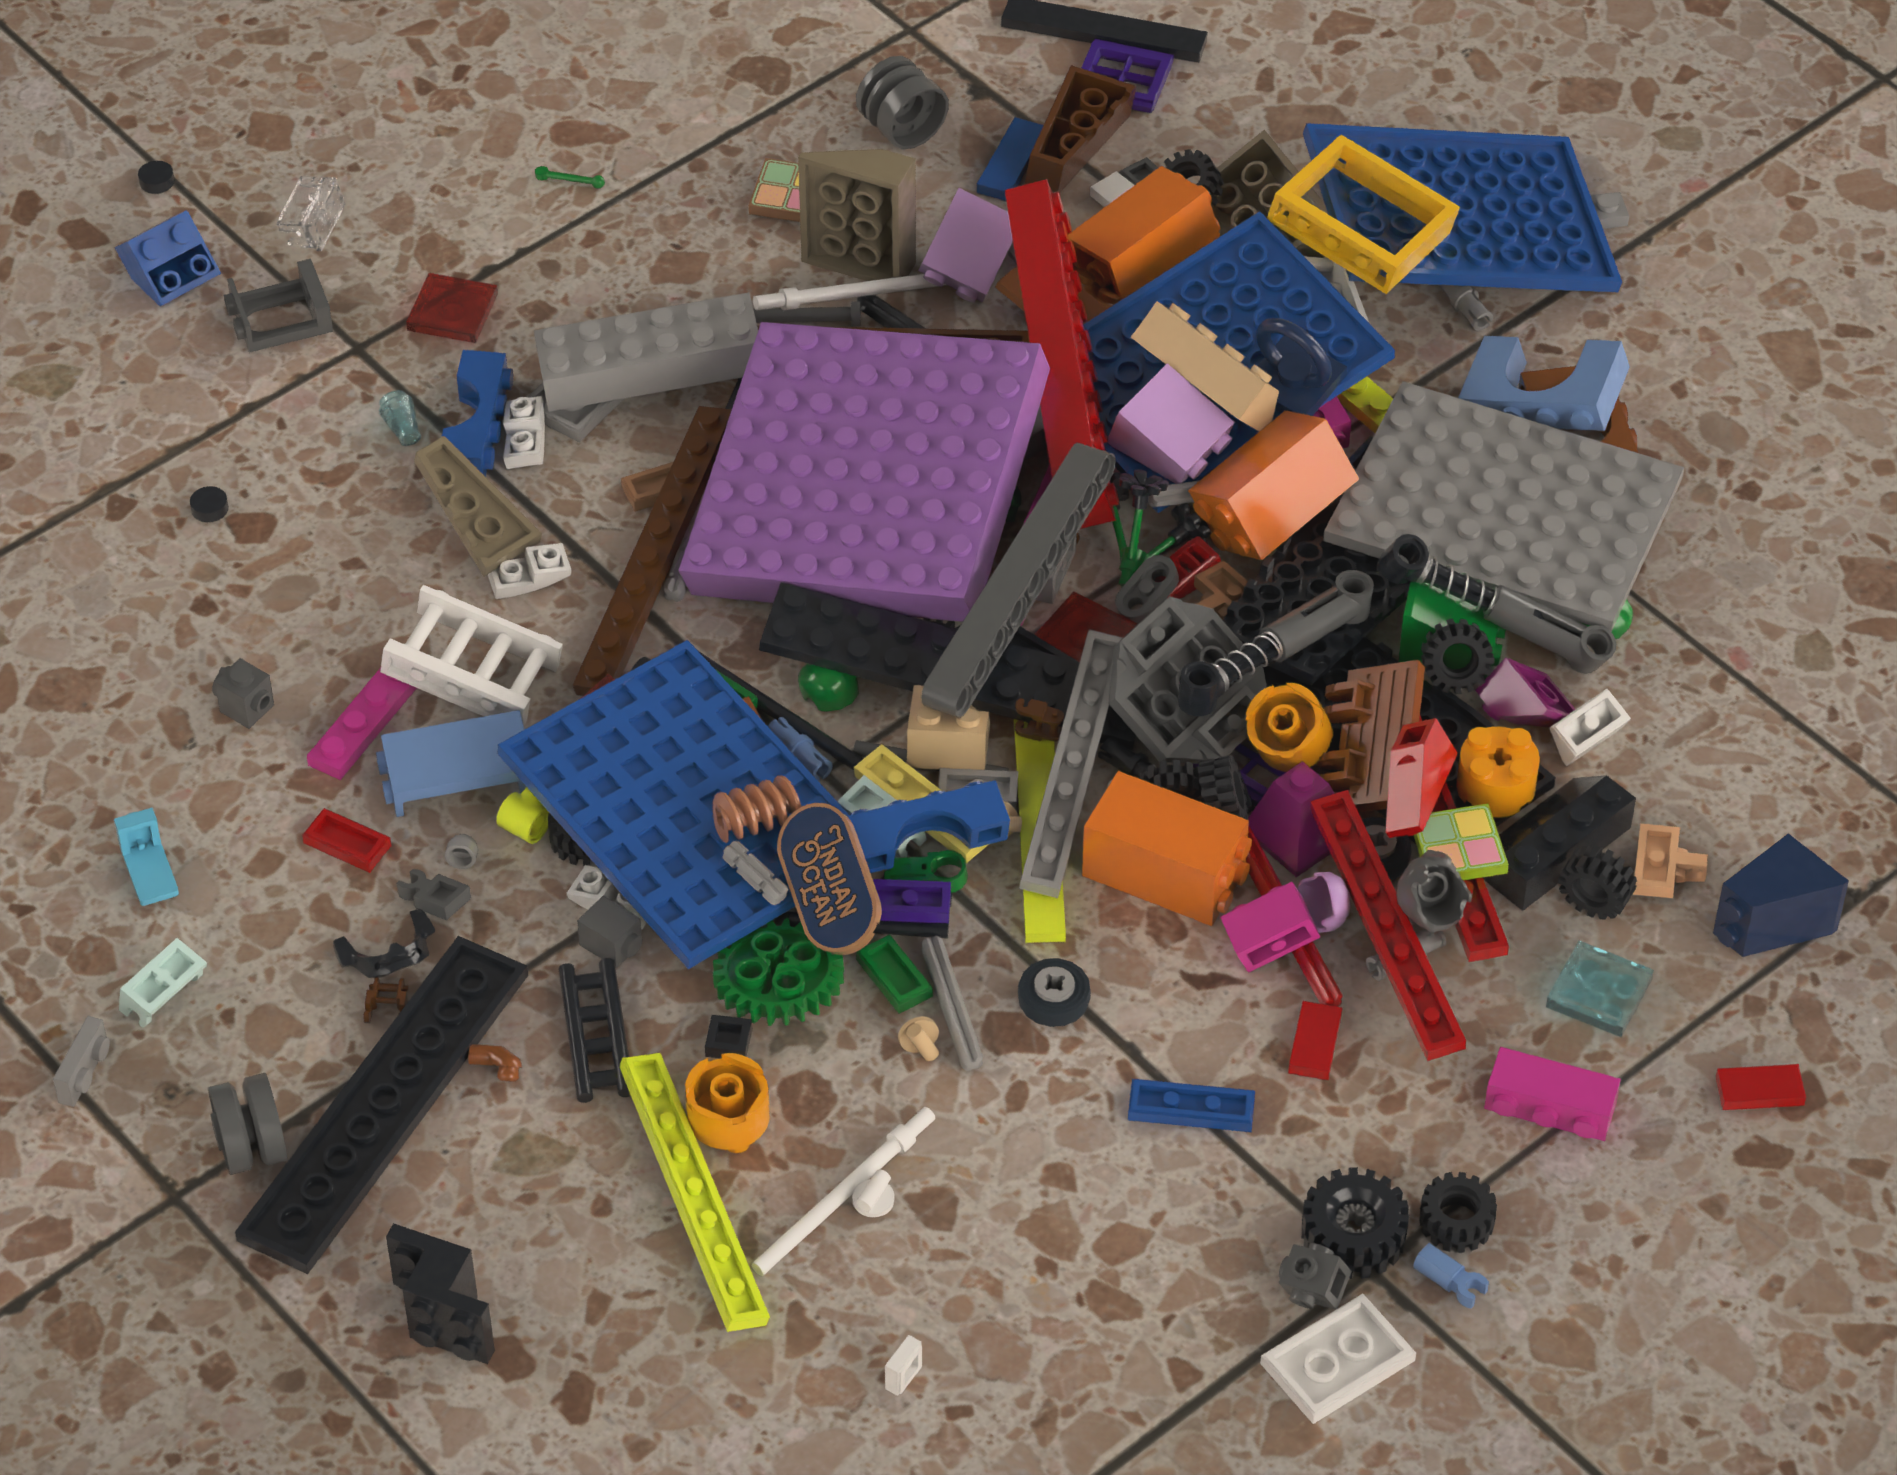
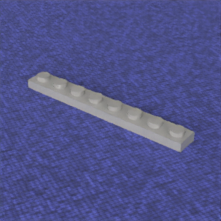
M1093 630L1088 631L1019 889L1055 898L1059 896L1109 708L1114 646L1122 639L1121 637Z

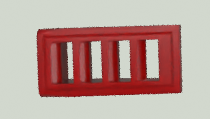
M1199 536L1187 542L1169 557L1174 562L1179 575V582L1169 596L1181 599L1195 591V575L1221 562L1219 554ZM1188 567L1191 572L1189 573L1185 568ZM1159 576L1155 579V582H1162L1166 577Z

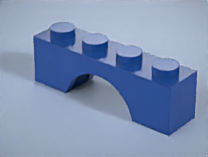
M463 350L457 372L459 401L471 406L476 412L472 417L459 425L443 428L442 436H445L486 477L487 469L492 470L494 467L495 449L493 448V443H499L501 422L499 418L500 416L504 417L507 401L505 392L506 390H512L514 374L513 369L507 367L506 353Z
M996 780L985 783L976 781L960 789L948 792L934 791L923 798L911 801L897 800L886 807L873 810L860 809L848 815L856 830L870 873L893 868L898 848L907 838L916 833L931 830L946 832L960 839L971 849L1007 840L1010 818Z

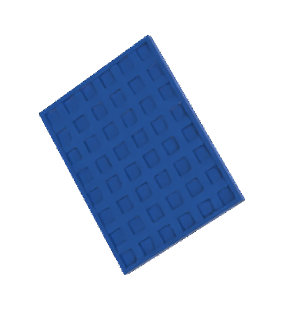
M688 640L498 744L497 754L687 969L699 964L795 907L778 856L777 841L782 826H780L777 818H773L772 831H767L762 822H758L757 835L753 836L747 826H744L742 839L738 840L732 830L728 831L729 841L725 843L719 837L713 819V799L717 793L724 792L729 795V791L733 788H740L743 791L744 787L748 784H755L758 787L762 780H770L773 783L774 778L782 775L794 787L801 807L811 803H826L836 807L846 816L849 815ZM733 841L742 843L749 850L746 854L752 853L774 874L773 879L779 878L788 887L786 898L777 905L770 904L762 896L763 891L757 892L736 872L738 867L732 868L723 859L725 847Z

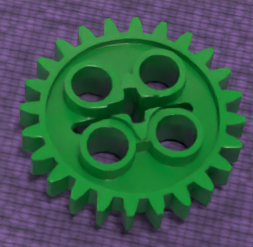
M785 918L781 926H776L774 921L771 920L767 923L766 928L760 927L717 952L718 959L713 960L714 988L717 989L718 1000L724 999L725 1009L727 1010L736 1007L738 1018L750 1013L753 1024L761 1017L767 1019L768 1026H772L776 1018H781L784 1025L787 1026L792 1016H796L798 1020L804 1022L805 1012L807 1011L818 1016L820 1014L819 1004L830 1007L832 1005L831 996H839L840 984H844L843 956L826 952L815 946L806 936L801 922L796 927H790L788 918Z

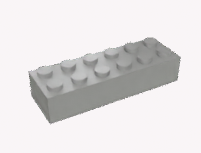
M750 292L534 330L548 412L742 378L758 333Z

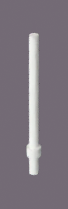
M924 274L804 290L791 287L780 289L779 293L754 296L753 305L755 310L781 307L782 310L798 309L801 304L937 287V285L923 278Z
M923 1107L905 1125L898 1124L887 1134V1141L751 1263L753 1270L760 1276L765 1275L853 1194L858 1184L869 1180L877 1169H881L897 1153L904 1154L916 1143L915 1137L935 1120L934 1113L929 1108Z

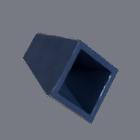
M1788 833L1723 883L1713 934L1717 936L1723 945L1731 947L1742 957L1832 935L1838 930L1849 880Z

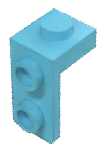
M153 808L115 818L114 823L120 850L140 905L146 906L178 896V886L161 843L157 818Z

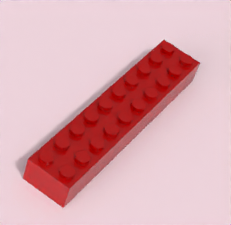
M1045 179L1005 190L1029 341L1030 343L1041 344L1050 367L1040 407L1053 478L1074 444L1080 443L1105 451L1104 443H1108V436L1104 422L1100 421L1099 413L1103 412L1101 398L1098 390H1094L1093 382H1097L1098 378L1093 360L1089 361L1088 352H1092V344L1087 330H1084L1083 322H1087V315L1083 301H1079L1078 293L1082 292V286L1077 270L1074 271L1073 263L1077 262L1073 243L1068 239V234L1072 233L1071 224L1067 212L1063 211L1059 192L1052 193L1049 183ZM1109 481L1080 529L1116 521L1113 506L1119 505V499L1114 483Z

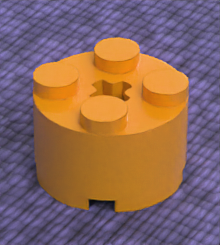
M1286 683L1287 685L1277 687L1272 685L1264 688L1252 699L1246 711L1245 720L1247 721L1249 740L1269 766L1283 772L1289 771L1302 761L1309 767L1316 764L1323 755V752H1327L1333 737L1330 720L1318 699L1308 688L1297 683Z
M1497 726L1487 728L1476 727L1472 729L1461 747L1456 787L1462 801L1465 803L1467 800L1474 806L1489 804L1493 817L1512 816L1520 812V807L1526 803L1529 805L1535 795L1540 762L1539 752L1531 740V734L1523 728L1511 729Z
M726 1053L721 1054L722 1058L709 1061L706 1058L692 1068L686 1079L687 1118L695 1137L703 1144L716 1149L728 1150L731 1153H742L749 1148L750 1144L762 1136L768 1126L770 1108L767 1080L759 1064L746 1056Z

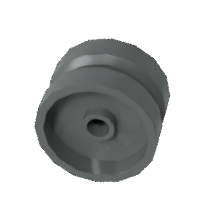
M265 1072L244 1078L242 1083L245 1099L244 1105H240L235 1087L229 1082L208 1087L213 1112L210 1114L219 1151H223L229 1175L252 1169L253 1156L250 1143L254 1142L256 1143L261 1161L267 1166L288 1161L275 1100Z

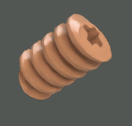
M782 775L774 778L773 783L770 780H762L758 787L755 784H748L744 787L743 791L740 788H733L729 791V795L719 792L713 799L715 828L719 837L725 843L729 841L728 831L732 830L738 840L742 839L744 826H747L753 836L757 835L758 822H762L767 831H772L773 818H777L780 826H783L788 818V814H792L799 809L801 803L791 782Z

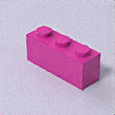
M1500 1047L1488 1082L1484 1109L1494 1111L1502 1116H1512L1535 1122L1542 1127H1553L1572 1132L1583 1138L1605 1141L1617 1103L1621 1079Z

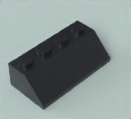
M1607 775L1573 778L1499 834L1509 864L1508 873L1483 877L1484 881L1524 911L1558 884L1560 872L1577 848L1582 849L1584 845H1589L1593 849L1596 845L1601 846L1603 850L1631 828L1636 797Z

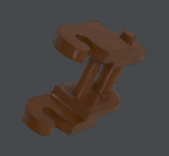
M1018 699L1015 704L1016 712L1020 715L1031 717L1034 721L1031 720L1027 728H1023L1024 721L1018 720L1015 724V732L1021 737L1041 741L1042 738L1058 741L1062 730L1059 724L1064 721V713L1059 709L1048 707L1046 702L1031 699L1028 702V706L1023 707L1025 704L1024 699Z
M379 977L374 978V983L369 985V990L366 992L364 1023L371 1022L372 1011L377 1009L378 1003L397 1004V1009L400 1012L408 1003L406 991L409 989V986L405 985L404 978H400L398 984L380 983ZM379 992H397L396 998L379 997Z

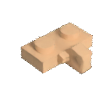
M1640 823L1635 867L1637 879L1635 885L1637 887L1633 895L1673 898L1675 882H1705L1708 854L1688 853V850L1679 848L1680 827Z

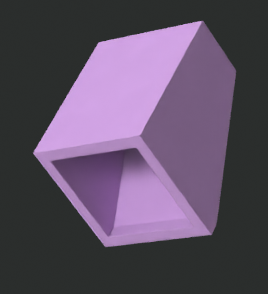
M958 188L918 271L924 273L923 278L934 285L942 287L943 284H946L956 289V294L969 302L979 300L983 302L1013 241L1008 212Z
M1167 363L1118 412L1108 437V443L1175 484L1183 483L1188 477H1191L1193 480L1196 479L1208 465L1207 457L1212 452L1219 455L1232 440L1229 433L1235 422Z

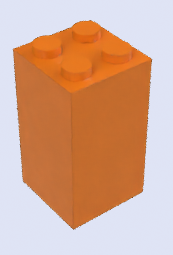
M1160 166L1074 229L1072 233L1068 234V239L1072 241L1077 257V262L1074 265L1095 276L1094 281L1097 284L1117 293L1120 297L1119 301H1121L1220 237V224L1213 213L1210 193L1205 187L1190 182L1180 173H1174Z
M1285 410L1192 486L1188 492L1195 502L1193 504L1195 512L1202 520L1206 521L1212 532L1210 538L1218 549L1263 560L1357 482L1359 478L1325 418Z
M1118 771L1084 825L1082 876L1213 926L1219 914H1226L1230 908L1234 895L1233 890L1236 885L1242 886L1248 876L1250 864L1246 863V857L1252 844V839L1248 837L1249 820Z

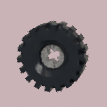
M1349 1167L1348 1175L1343 1176L1340 1169L1331 1171L1330 1181L1323 1175L1317 1180L1316 1188L1310 1187L1307 1192V1199L1304 1200L1301 1225V1239H1304L1303 1247L1309 1248L1310 1243H1315L1334 1252L1333 1255L1339 1256L1352 1271L1350 1279H1352L1353 1272H1360L1361 1279L1370 1278L1371 1269L1375 1268L1377 1273L1381 1274L1387 1270L1388 1262L1394 1266L1399 1260V1253L1404 1251L1409 1222V1206L1407 1200H1402V1190L1398 1186L1391 1190V1179L1385 1175L1380 1181L1375 1179L1376 1171L1367 1169L1366 1175H1358V1167ZM1354 1221L1357 1226H1362L1361 1231L1357 1230L1355 1232L1352 1227H1347L1348 1222Z

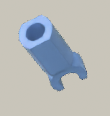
M1428 1243L1418 1253L1414 1261V1269L1446 1291L1450 1292L1452 1290L1455 1292L1457 1300L1464 1307L1472 1309L1475 1304L1476 1296L1469 1292L1468 1289H1476L1484 1295L1488 1292L1489 1281L1486 1277L1476 1272H1466L1463 1265L1431 1243Z

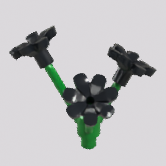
M1134 470V476L1127 473H1113L1110 482L1115 484L1119 501H1126L1129 498L1130 490L1131 494L1134 495L1132 506L1135 508L1130 544L1127 547L1118 513L1120 503L1113 506L1116 521H1112L1120 551L1121 563L1119 570L1122 571L1118 583L1120 586L1126 584L1146 559L1160 555L1172 544L1178 545L1186 538L1192 540L1197 536L1208 544L1206 538L1211 534L1209 528L1205 525H1199L1201 523L1200 517L1195 512L1191 514L1189 504L1183 503L1180 506L1176 505L1171 511V515L1176 520L1177 527L1168 533V538L1148 553L1138 549L1143 509L1147 508L1148 497L1159 495L1160 491H1166L1169 481L1163 480L1159 476L1147 478V472L1144 470Z

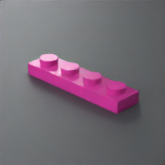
M380 667L307 754L308 766L341 780L417 688L381 673Z

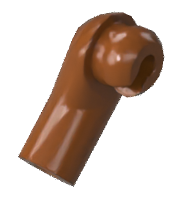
M472 1044L469 1047L468 1062L470 1065L498 1066L497 1077L500 1081L516 1082L519 1079V1068H522L521 1059L505 1047Z

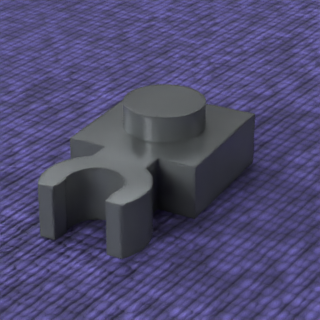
M412 869L410 871V884L403 881L396 883L400 898L408 901L414 900L416 909H421L446 921L471 899L470 886L441 874L436 875L430 880L426 878L423 871Z

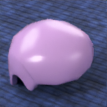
M1315 872L1313 877L1300 880L1297 890L1302 896L1318 932L1335 931L1345 922L1351 907L1350 892L1344 879L1332 872Z

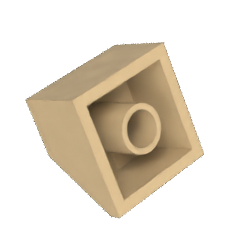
M914 685L907 728V764L912 768L985 770L990 733L989 712L978 711L971 705L965 715L960 718L932 709L922 704L921 697L924 686Z

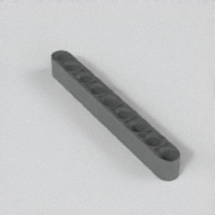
M1080 443L1074 444L927 678L921 697L924 706L960 718L968 711L1109 483L1115 469V456L1113 453Z

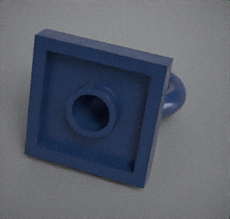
M1269 318L1259 324L1256 331V340L1265 358L1259 363L1258 367L1272 376L1269 384L1279 391L1275 409L1281 413L1286 410L1313 416L1347 376V366L1328 356L1313 336L1290 321L1280 318ZM1271 333H1278L1284 335L1278 341V343L1274 345L1271 338Z

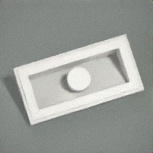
M1605 689L1552 725L1550 731L1562 761L1568 766L1618 732L1631 718L1611 692Z

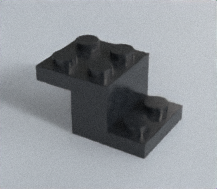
M393 1223L386 1235L393 1285L398 1286L403 1291L410 1338L425 1347L435 1346L453 1352L463 1360H476L488 1364L495 1352L489 1303L477 1299L472 1250Z

